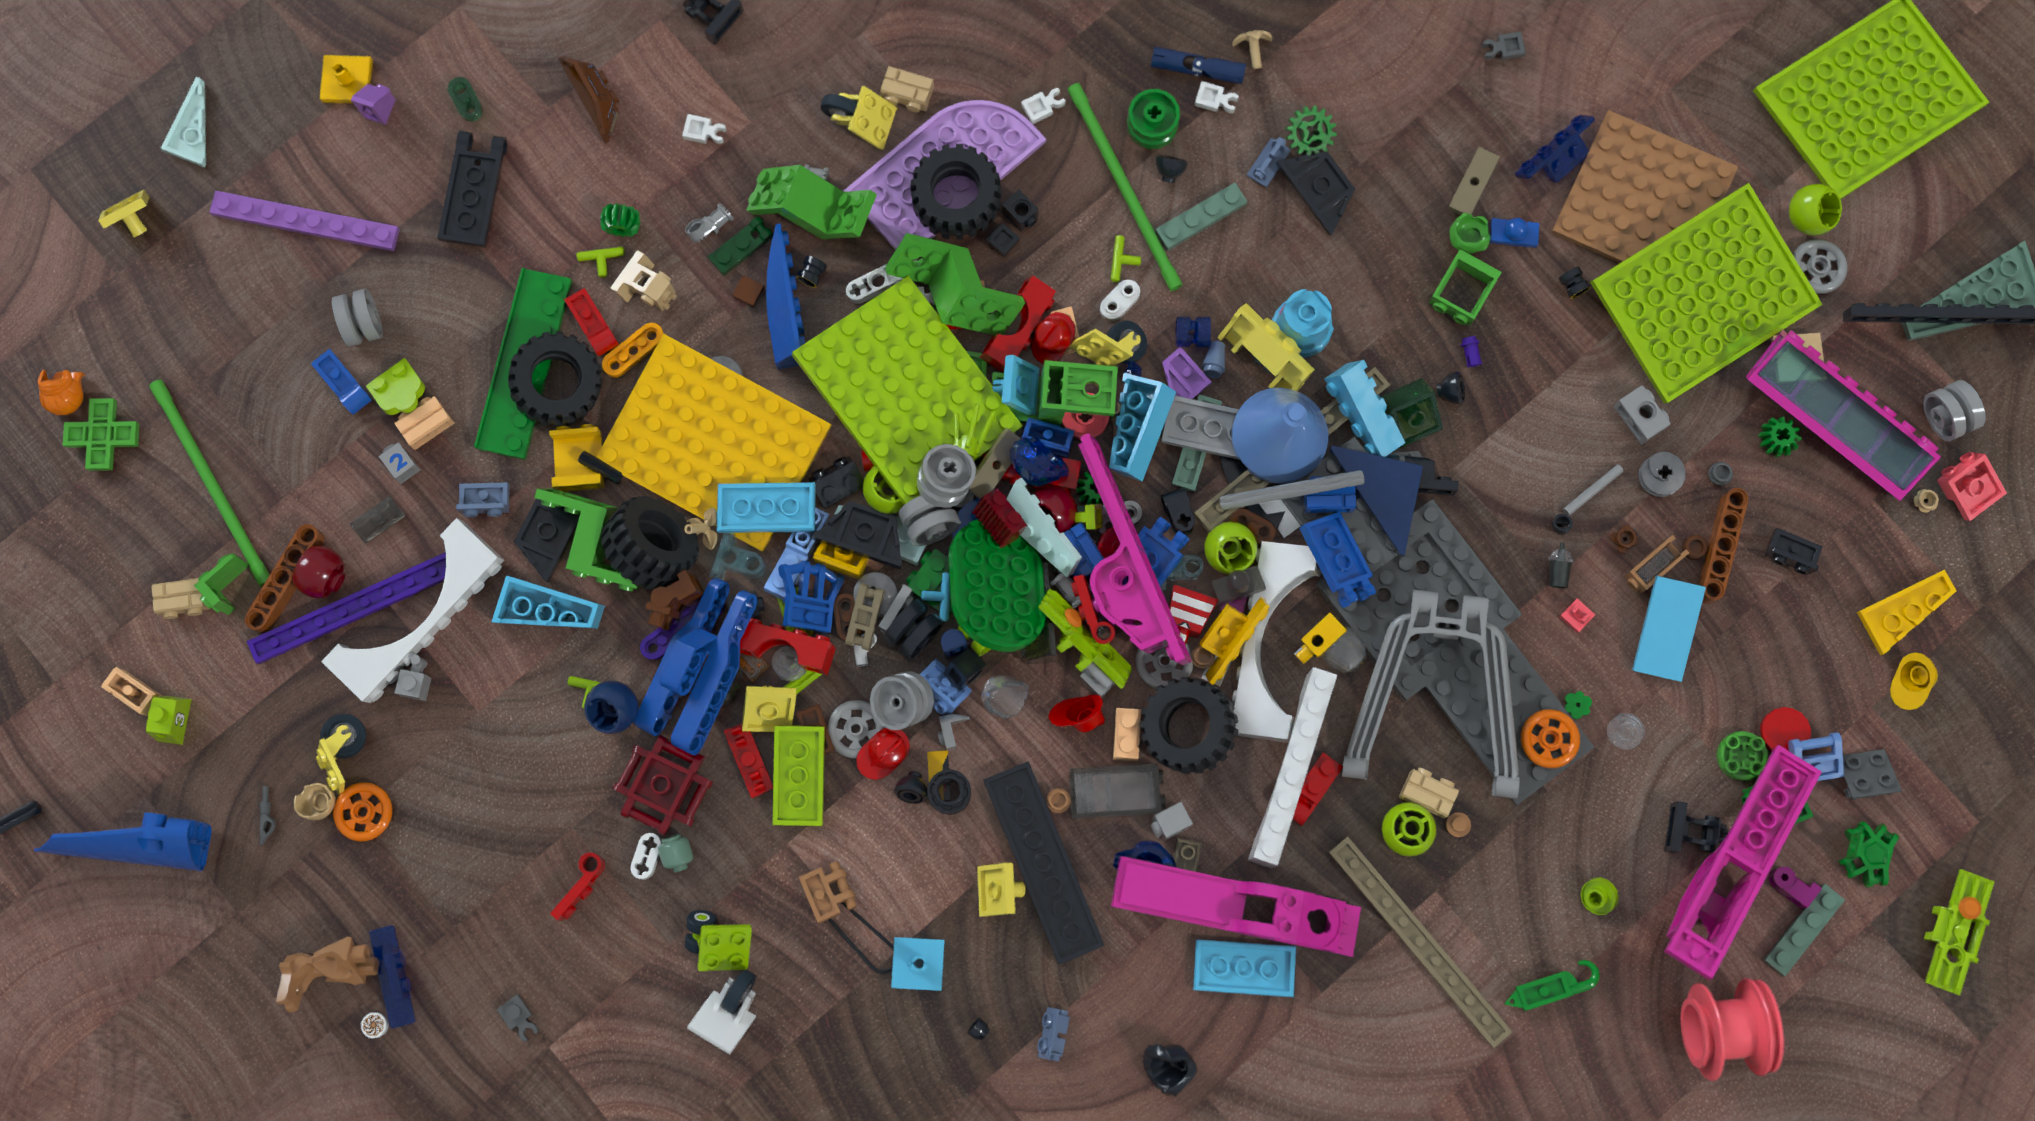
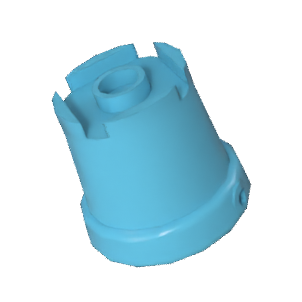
M1301 289L1293 293L1275 311L1272 321L1279 325L1280 330L1297 343V346L1302 350L1299 353L1302 358L1320 353L1329 343L1334 330L1331 318V304L1326 296L1316 290L1312 292L1306 291L1307 289Z

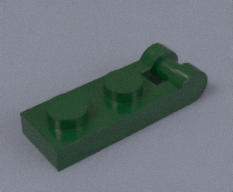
M759 216L752 219L745 228L708 256L709 260L723 276L773 238L774 233L763 225L764 221ZM757 231L759 237L754 239L751 235Z

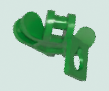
M1864 821L1858 823L1855 829L1849 828L1845 830V835L1850 841L1847 855L1839 859L1838 862L1840 865H1844L1847 870L1846 876L1848 879L1863 873V884L1866 888H1871L1874 884L1887 886L1889 883L1888 870L1893 848L1899 839V835L1894 832L1891 834L1886 830L1887 826L1883 823H1880L1873 831ZM1860 858L1863 865L1856 867L1853 860ZM1873 869H1879L1878 873L1874 874Z

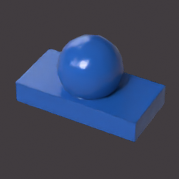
M1492 218L1489 243L1536 248L1538 246L1539 223L1525 222L1521 218H1513L1511 220Z

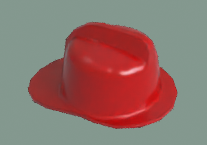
M1055 312L1049 314L1038 325L1031 340V350L1038 362L1044 365L1045 360L1059 361L1075 337L1076 329L1070 316L1065 313Z
M1094 694L1063 700L1051 709L1049 720L1055 726H1072L1079 732H1089L1105 723L1101 710L1103 699L1099 695Z
M883 728L877 732L858 752L856 761L857 768L861 774L873 780L883 779L888 776L907 757L910 749L908 737L902 730Z

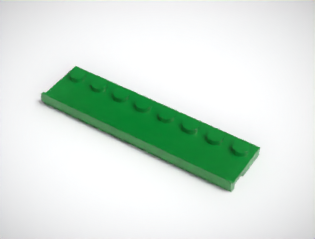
M521 268L475 440V449L526 460L536 420L533 422L529 420L524 412L521 413L517 409L515 401H512L510 388H508L509 368L514 354L518 352V348L523 343H528L529 338L533 336L538 338L544 332L556 335V331H560L567 305L564 299L569 297L573 282L571 278ZM552 359L539 363L532 374L533 386L541 396H543Z

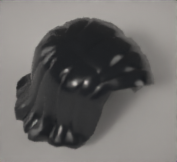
M1149 1045L1143 1053L1142 1062L1148 1078L1162 1094L1167 1096L1172 1095L1176 1097L1193 1080L1197 1073L1195 1061L1181 1045Z

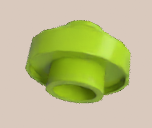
M1601 877L1593 878L1586 882L1581 889L1582 903L1593 914L1606 915L1614 910L1618 904V891L1614 884L1607 879Z

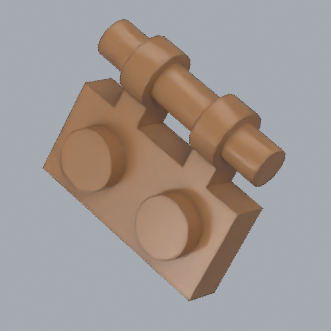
M838 861L829 864L832 871L829 875L825 876L822 867L799 877L818 924L840 915L841 911L838 907L840 903L845 902L848 910L857 907L854 900L856 897L853 889L849 888L845 879L847 877L844 869H841ZM833 882L837 883L841 892L836 896L833 895L829 885Z

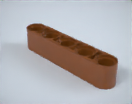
M1741 488L1731 489L1721 497L1708 545V552L1705 556L1698 585L1706 588L1707 586L1712 587L1715 591V596H1709L1705 589L1702 601L1704 604L1716 602L1724 596L1748 504V495ZM1730 496H1734L1738 500V506L1730 502ZM1724 518L1732 522V528L1726 527ZM1718 541L1726 544V551L1719 548ZM1713 564H1717L1720 567V574L1713 571Z
M304 524L297 529L246 613L245 624L248 628L264 634L274 627L297 589L292 581V574L297 564L294 563V556L298 553L303 555L311 546L323 545L325 538L319 529L310 524ZM314 532V539L306 542L307 535ZM289 574V580L285 584H281L282 576ZM272 595H276L275 603L269 605V598ZM259 616H263V623L256 627V619Z

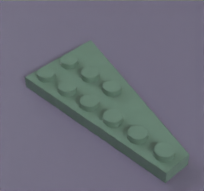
M2021 242L2016 247L1923 305L1937 304L1938 307H1946L1951 304H1961L1962 307H1971L1983 304L1986 305V308H1994L1997 305H2009L2010 308L2033 305L2035 308V268L2026 242ZM1902 323L1907 341L1979 325L1968 323Z

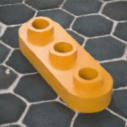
M656 323L643 325L603 358L602 368L604 372L612 378L624 375L655 350L664 333L662 328ZM650 334L657 335L654 340H649ZM632 349H638L635 355L630 354ZM618 363L619 368L613 370L612 365Z

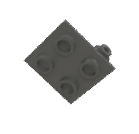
M1885 749L1843 755L1844 779L1848 786L1844 793L1847 799L1856 800L1857 798H1870L1871 796L1877 797L1878 795H1892V793L1902 792Z

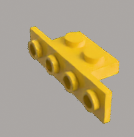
M1260 597L1247 616L1226 604L1199 642L1201 647L1218 656L1205 673L1208 682L1212 685L1224 676L1227 665L1231 660L1233 661L1237 658L1242 644L1252 637L1255 626L1267 616L1270 606L1265 598Z

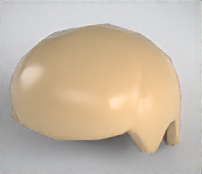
M321 783L306 785L303 792L294 797V809L303 818L321 820L327 817L333 810L336 800L335 794L329 786Z

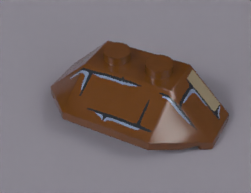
M565 56L559 57L558 59L603 141L605 143L609 142L619 114L616 105L619 100L613 89L608 91L605 84L609 82L602 70L598 72L594 64Z

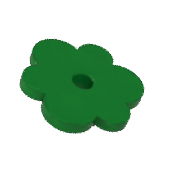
M1577 691L1575 694L1569 693L1565 696L1567 704L1564 708L1567 712H1570L1573 719H1580L1582 715L1586 716L1590 713L1589 707L1592 705V699L1584 696L1583 692Z

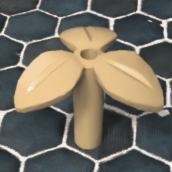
M1254 30L1240 34L1232 43L1234 47L1244 40L1249 42L1253 69L1262 68L1258 40L1261 38L1272 41V35L1267 31Z
M709 508L705 511L704 523L698 518H691L687 520L691 524H687L684 528L687 534L696 533L698 535L704 533L702 541L709 550L715 547L718 539L717 533L710 529L711 526L717 525V511L715 508Z

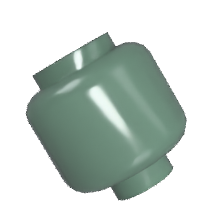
M681 834L663 838L662 843L658 846L663 867L666 869L672 868L673 872L687 869V863H690L694 858L689 840L686 837H681Z

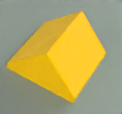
M824 543L819 545L813 556L816 564H824L827 569L857 580L863 576L869 562L868 558Z

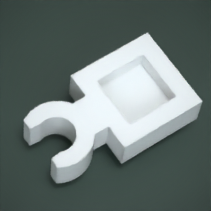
M1202 81L1195 106L1217 112L1220 106L1226 112L1234 113L1235 106L1229 105L1228 101L1237 102L1239 96L1235 93L1225 95L1223 94L1224 87Z
M1059 88L1051 90L1047 97L1044 96L1043 92H1040L1021 101V105L1032 124L1053 115L1052 107L1061 108L1065 105L1064 98L1059 101L1054 99L1055 96L1060 94Z
M688 114L682 136L683 139L706 144L707 138H712L715 143L722 144L723 138L716 136V133L718 131L726 132V127L723 124L711 126V119Z

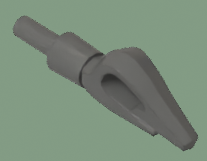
M262 786L260 846L264 844L276 827V821L270 816L269 786ZM268 822H270V823H271V828H270V830L267 832V831H266V827H267Z

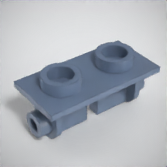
M1278 137L1277 140L1271 138L1246 176L1267 187L1279 169L1276 162L1280 159L1285 160L1291 149L1285 146L1286 141L1281 137Z
M1047 1007V1011L1042 1019V1037L1037 1045L1039 1058L1059 1061L1060 1057L1063 1056L1065 1039L1057 1038L1058 1033L1067 1034L1070 1019L1068 1011Z

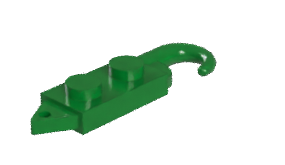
M1580 960L1578 962L1580 966H1588L1591 970L1592 975L1588 980L1577 983L1571 973L1567 971L1559 972L1516 986L1515 991L1504 1004L1527 1011L1590 990L1599 981V969L1589 960Z

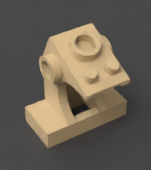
M638 250L611 286L612 291L621 300L628 303L636 292L642 295L640 299L649 306L654 304L662 312L664 309L668 310L670 300H675L677 297L670 282L671 278L661 271L658 274L651 271L655 265L644 253ZM648 277L649 279L643 287L640 286L645 278Z

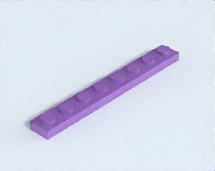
M215 191L209 212L212 216L394 251L400 230L397 226L220 191Z

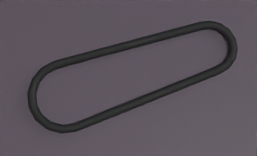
M845 902L840 903V904H842L845 908H847ZM853 909L849 910L872 932H874L881 940H883L892 950H894V945L891 942H889L873 926H871L865 919H863L856 911H854ZM832 919L828 920L873 971L881 974L892 971V966L885 970L875 968Z

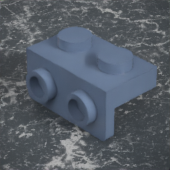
M508 482L459 484V504H456V510L463 514L464 517H477L480 513H487V516L499 517L502 516V513H509L510 484Z

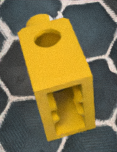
M1329 613L1301 639L1304 645L1294 655L1303 664L1313 655L1319 658L1347 630ZM1317 636L1323 639V643L1318 647L1312 644V641Z

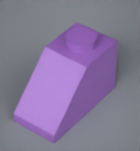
M367 84L352 96L351 101L364 118L386 125L395 103V98L389 88L379 84L376 86Z

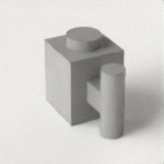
M413 655L410 659L412 663L411 671L400 669L395 694L404 698L426 702L432 679L423 674V670L427 667L428 663L422 657Z
M1094 662L1081 671L1082 674L1079 679L1094 694L1099 695L1101 698L1115 685Z

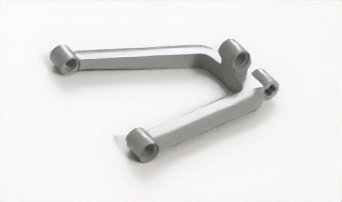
M1413 590L1411 613L1396 617L1387 629L1348 745L1347 755L1344 756L1342 777L1367 780L1370 752L1410 637L1418 633H1434L1433 637L1458 640L1459 636L1478 641L1483 648L1495 765L1492 796L1517 799L1520 777H1518V759L1507 648L1501 630L1487 622L1489 598L1464 595L1461 618L1436 615L1439 592Z

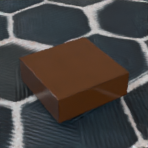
M743 275L732 296L754 308L765 287L763 284Z

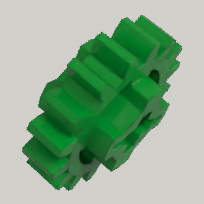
M1305 106L1302 108V113L1299 110L1294 112L1296 118L1291 117L1288 119L1292 125L1285 127V130L1290 132V135L1285 138L1293 142L1289 146L1290 149L1298 148L1296 154L1299 155L1304 151L1305 155L1310 156L1311 152H1313V155L1320 153L1319 150L1327 152L1326 145L1332 146L1334 144L1330 138L1337 136V133L1332 132V128L1336 126V123L1330 124L1329 120L1333 116H1325L1326 109L1323 108L1317 112V106H1312L1309 111L1308 107ZM1306 116H1314L1310 122L1301 120ZM1322 123L1324 124V127H1325V133L1323 132V129H1322ZM1313 126L1312 132L1315 133V135L1309 137V131L1307 129ZM1296 130L1299 131L1300 140L1297 138ZM1312 141L1321 143L1317 147H1308Z

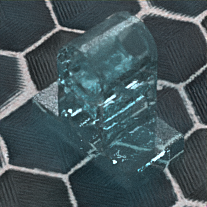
M724 533L710 577L723 580L727 570L750 578H758L764 574L766 566L761 556L757 553L734 547L737 540L735 533ZM728 554H736L735 562L731 564L725 563V557ZM753 560L759 561L758 569L754 571L748 570L749 562Z
M1184 555L1175 567V570L1160 586L1163 594H1166V581H1193L1200 578L1204 568L1202 559L1196 555ZM1188 563H1195L1198 565L1199 570L1196 573H1190L1187 571L1186 565Z

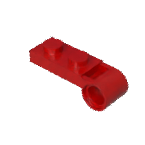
M585 288L564 299L598 357L619 345Z
M1085 573L1073 577L1075 582H1072L1071 586L1075 597L1079 596L1082 605L1078 606L1082 620H1087L1096 642L1100 644L1111 642L1116 635V627L1108 620L1099 621L1097 611L1091 600L1092 595ZM1105 625L1110 628L1111 636L1109 638H1101L1098 635V628Z
M1324 752L1306 775L1292 818L1300 826L1308 819L1343 768L1341 764Z
M586 853L581 856L578 866L584 875L550 913L556 920L562 921L564 918L568 920L577 910L575 905L581 899L583 901L587 899L592 893L593 889L591 887L605 869V861L600 855ZM591 858H595L598 863L594 871H588L586 867L587 861Z

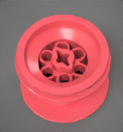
M1744 978L1737 985L1734 999L1716 1001L1706 986L1701 983L1693 984L1687 999L1684 1000L1682 1005L1681 1031L1687 1055L1707 1080L1716 1081L1723 1071L1724 1060L1744 1058L1750 1070L1758 1076H1765L1767 1073L1776 1072L1782 1063L1784 1035L1778 1005L1767 984L1762 980Z

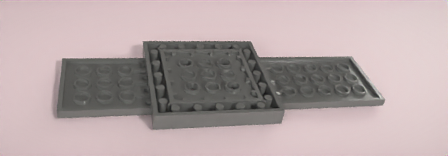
M1355 437L1341 446V448L1367 453ZM1331 453L1321 460L1311 473L1294 482L1309 480L1313 476L1326 477L1342 474L1344 471ZM1355 488L1356 509L1352 513L1341 514L1373 574L1369 581L1374 586L1376 594L1369 596L1368 599L1361 602L1358 599L1351 603L1350 606L1342 608L1338 601V591L1332 593L1325 578L1317 582L1315 587L1374 665L1391 622L1402 614L1411 613L1413 590L1439 592L1436 615L1461 618L1464 595L1489 598L1487 622L1501 630L1507 648L1518 759V777H1520L1518 798L1509 799L1515 806L1592 750L1594 748L1593 744L1577 725L1580 734V746L1576 756L1568 764L1559 768H1544L1535 764L1526 756L1521 745V730L1526 720L1532 714L1540 710L1553 709L1565 713L1572 720L1573 718L1504 631L1505 627L1522 615L1433 499L1413 513L1405 555L1401 557ZM1304 495L1281 499L1301 526L1334 514L1305 513ZM1417 562H1424L1427 565L1428 571L1426 574H1420L1416 571L1415 564ZM1386 590L1390 595L1389 601H1379L1377 591ZM1448 600L1456 602L1458 606L1457 611L1454 613L1448 612L1445 608V602ZM1419 633L1417 641L1408 640L1392 687L1393 690L1405 702L1425 687L1494 778L1495 765L1484 656L1481 644L1476 640L1459 636L1458 640L1433 637L1434 633ZM1549 719L1548 726L1558 729L1560 722ZM1536 724L1531 733L1538 736L1542 727ZM1562 733L1563 744H1569V733ZM1551 735L1546 736V741L1550 744L1553 743V737ZM1538 742L1533 745L1534 750L1539 755L1544 751ZM1559 748L1555 751H1550L1552 758L1562 756Z

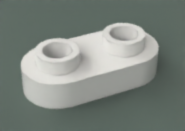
M1133 280L1120 282L1101 302V316L1110 322L1119 320L1139 299V285ZM1130 288L1133 292L1126 294L1124 289ZM1113 304L1116 306V310L1111 311L1108 309V306Z

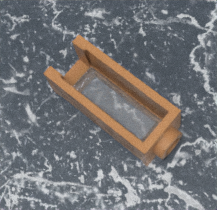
M1674 535L1667 538L1624 575L1628 586L1633 591H1638L1640 594L1654 584L1656 576L1662 577L1689 554L1687 550L1680 553L1671 543L1676 539Z

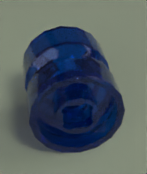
M1177 316L1175 330L1176 347H1190L1191 344H1195L1196 347L1210 348L1211 318L1196 317L1195 320H1192L1190 316Z

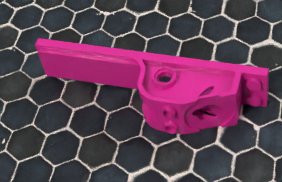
M1089 433L1080 437L1082 443L1078 445L1120 541L1118 550L1110 557L1101 560L1091 573L1090 586L1095 597L1091 599L1093 606L1097 612H1100L1113 625L1116 623L1131 637L1129 640L1140 650L1150 654L1165 647L1171 660L1181 665H1186L1192 662V659L1101 447ZM1129 576L1127 584L1122 585L1123 579ZM1134 620L1140 621V625L1135 626Z
M1779 745L1773 749L1726 838L1717 850L1704 860L1682 896L1673 922L1666 935L1671 940L1664 951L1665 953L1708 980L1714 977L1822 771ZM1730 861L1747 873L1737 881L1725 899L1712 890L1717 883L1716 879L1720 871ZM1697 918L1702 921L1708 932L1706 940L1691 931Z
M1120 857L1111 907L1349 957H1353L1361 907L1348 905L1344 901L1266 883L1231 880L1127 857ZM1246 895L1270 898L1276 902L1272 925L1242 920ZM1318 910L1325 912L1327 916L1325 932L1315 934L1311 930L1310 923L1307 920V915L1310 911Z

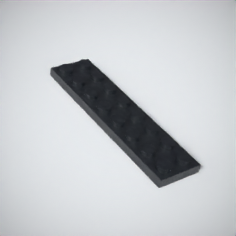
M1029 761L984 779V784L1058 965L1105 946Z

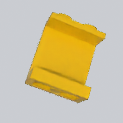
M584 424L576 429H571L569 426H560L556 430L549 431L554 444L555 477H552V488L563 492L604 488V477L578 462L579 456L583 451L597 457L602 447V432L599 428L592 424Z

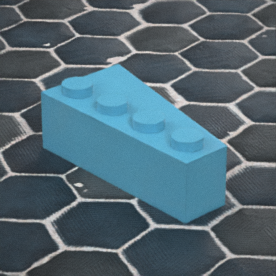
M1360 360L1346 363L1324 378L1327 383L1326 389L1331 396L1337 399L1340 404V412L1345 417H1348L1352 423L1351 429L1365 444V451L1368 454L1386 457L1402 446L1405 441L1393 417L1389 414L1386 415L1387 405L1384 399L1375 393L1374 387L1377 385L1373 377L1368 378L1364 371L1367 368L1365 361Z
M1124 373L1122 380L1125 382L1124 390L1120 393L1119 399L1121 410L1120 416L1116 418L1118 429L1116 437L1113 438L1109 468L1124 477L1143 482L1176 391L1162 382Z
M506 576L492 622L598 629L605 605L515 577Z

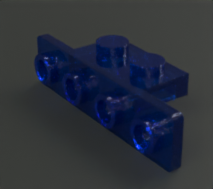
M1579 115L1573 118L1570 122L1571 124L1565 130L1556 133L1554 139L1549 144L1539 148L1537 154L1532 159L1521 164L1520 169L1515 173L1516 177L1530 179L1543 167L1550 180L1558 183L1587 157L1589 150L1580 134L1595 121L1594 117Z
M389 925L369 932L374 957L379 960L378 975L390 1028L394 1029L415 1023L416 1018L409 992L411 991V985L405 974V958L403 953L400 952L395 927Z

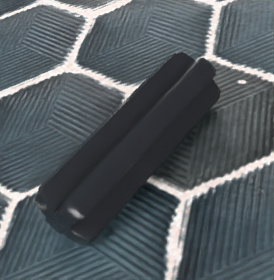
M583 451L579 456L578 462L601 474V476L613 483L618 484L622 480L623 475L620 471L592 454Z
M32 800L1 817L0 834L41 813L42 808L40 804Z

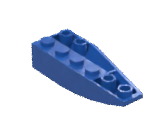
M781 223L775 226L770 247L766 287L768 323L775 364L778 370L799 366L793 358L792 352L806 343L805 337L801 336L805 334L803 320L801 319V314L797 313L801 312L799 297L794 298L793 290L797 289L795 275H790L789 267H793L792 255L786 252L785 246L790 245L788 232L782 230Z

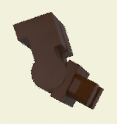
M687 570L677 574L679 580L666 588H655L652 591L651 602L647 601L646 609L651 611L648 624L670 631L673 619L680 620L681 613L678 611L681 610L683 605L691 607L700 602L704 589L697 576Z

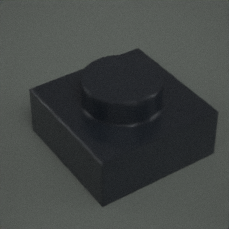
M1001 223L987 238V243L1003 257L1020 241V237L1004 223Z

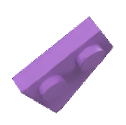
M1181 347L1162 362L1168 387L1176 391L1175 396L1194 399L1212 384L1210 379Z

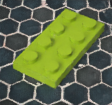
M775 726L773 825L823 826L825 726Z

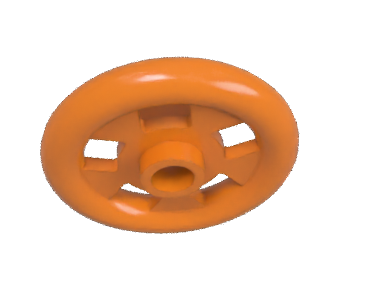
M1545 709L1532 714L1526 720L1521 730V745L1526 756L1535 764L1544 768H1559L1568 764L1576 756L1580 746V734L1577 725L1568 715L1558 710ZM1549 719L1560 722L1558 729L1548 726ZM1536 724L1542 727L1538 736L1531 733ZM1562 733H1569V744H1563ZM1547 735L1553 737V743L1550 744L1546 741ZM1537 742L1544 749L1540 755L1533 748V745ZM1559 748L1562 756L1552 758L1550 751H1555Z
M368 782L356 783L344 789L337 797L333 808V819L337 829L345 837L354 841H369L378 837L386 830L392 818V803L388 794L378 785ZM360 793L362 799L353 804L350 797ZM372 795H375L380 801L376 806L368 801ZM366 808L367 814L362 817L360 810ZM350 809L352 819L345 821L343 810ZM376 812L382 814L378 824L371 822ZM356 823L366 824L365 831H355Z

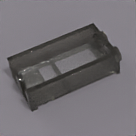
M1158 763L1069 769L1072 820L1147 816L1160 813L1161 809L1166 808L1165 794H1160L1159 785L1164 784L1163 769L1158 770Z

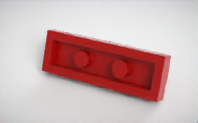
M742 723L724 730L751 798L753 799L772 791L773 783L751 731H742Z

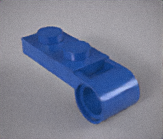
M328 349L311 363L352 415L372 401L370 396L331 349Z

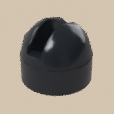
M1558 514L1552 521L1553 531L1559 535L1568 533L1573 525L1571 517L1566 514Z
M979 1017L970 1026L967 1034L976 1040H983L989 1034V1027Z

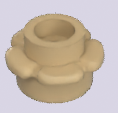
M1922 489L1917 492V496L1914 497V504L1919 507L1921 512L1927 513L1937 508L1939 499L1934 491Z

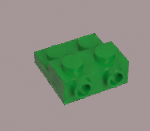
M934 549L932 553L927 551L920 561L923 566L918 572L912 571L906 580L909 584L908 587L913 590V595L922 600V591L941 592L942 573H949V558L937 549ZM950 596V611H949V615H950V613L952 612L951 596ZM922 600L940 613V601Z

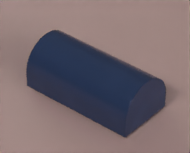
M950 629L942 635L941 646L945 659L962 654L968 649L967 641L961 631Z

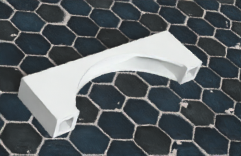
M456 518L440 535L444 540L446 551V572L442 592L431 614L415 631L392 644L377 648L350 649L347 645L337 644L321 661L362 702L371 703L372 701H377L383 695V689L398 679L400 669L412 664L410 661L411 657L416 655L422 648L429 646L434 640L433 636L450 624V618L455 612L463 610L468 604L467 600L470 596L480 592L485 585L486 579L489 576H494L501 569V563L504 559L464 521Z
M1262 541L1261 548L1257 550L1256 561L1258 568L1257 572L1253 574L1252 584L1254 592L1249 597L1248 608L1251 611L1260 597L1265 598L1270 607L1265 619L1259 621L1255 626L1252 637L1241 646L1242 664L1238 667L1236 678L1239 681L1238 688L1234 691L1232 702L1235 705L1234 713L1238 717V723L1235 724V727L1238 729V736L1289 743L1295 717L1286 714L1280 708L1267 687L1261 667V642L1268 620L1282 599L1302 582L1313 576H1320L1321 570L1309 546Z
M1313 667L1306 675L1287 750L1267 810L1254 839L1248 858L1249 862L1270 869L1276 867L1279 863L1336 681V674Z

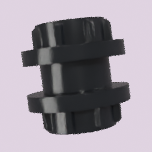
M952 769L942 770L936 773L928 784L927 793L929 801L934 809L942 814L954 815L960 813L968 806L971 800L970 783L959 771ZM948 783L957 784L960 791L959 797L950 802L941 800L939 790L942 785Z

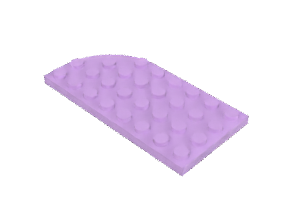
M985 100L956 103L932 116L843 192L871 190L877 194L867 220L896 250L906 233L929 239L936 236L930 232L929 226L924 227L920 223L919 217L916 216L910 188L915 167H920L919 161L923 156L930 157L929 152L936 148L937 151L942 150V145L949 144L950 148H955L956 144H963L965 149H968L969 146L975 147L977 154L983 152L988 156V162L993 161L996 166V173H999L1001 181L1045 144L1046 138L1022 114L1006 105ZM960 175L946 177L934 188L936 201L952 209L966 207L978 196V186L971 179Z

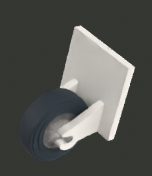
M745 969L736 980L729 978L720 994L715 990L711 993L689 1023L687 1029L731 1054L756 1018V1015L748 1011L756 995L751 990L755 983L756 975Z

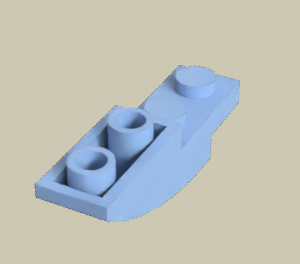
M816 507L815 531H819L826 525L829 514ZM814 532L791 533L786 542L784 552L764 586L765 592L784 600L786 592L783 580L778 572V567L782 564H797L802 560L809 562L818 541L812 540ZM799 573L792 575L794 585H797L800 579Z

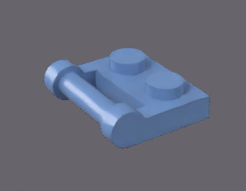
M1838 732L1830 733L1826 737L1802 741L1798 739L1789 740L1788 748L1792 754L1822 771L1817 781L1844 777L1842 738ZM1831 746V752L1802 756L1803 750Z

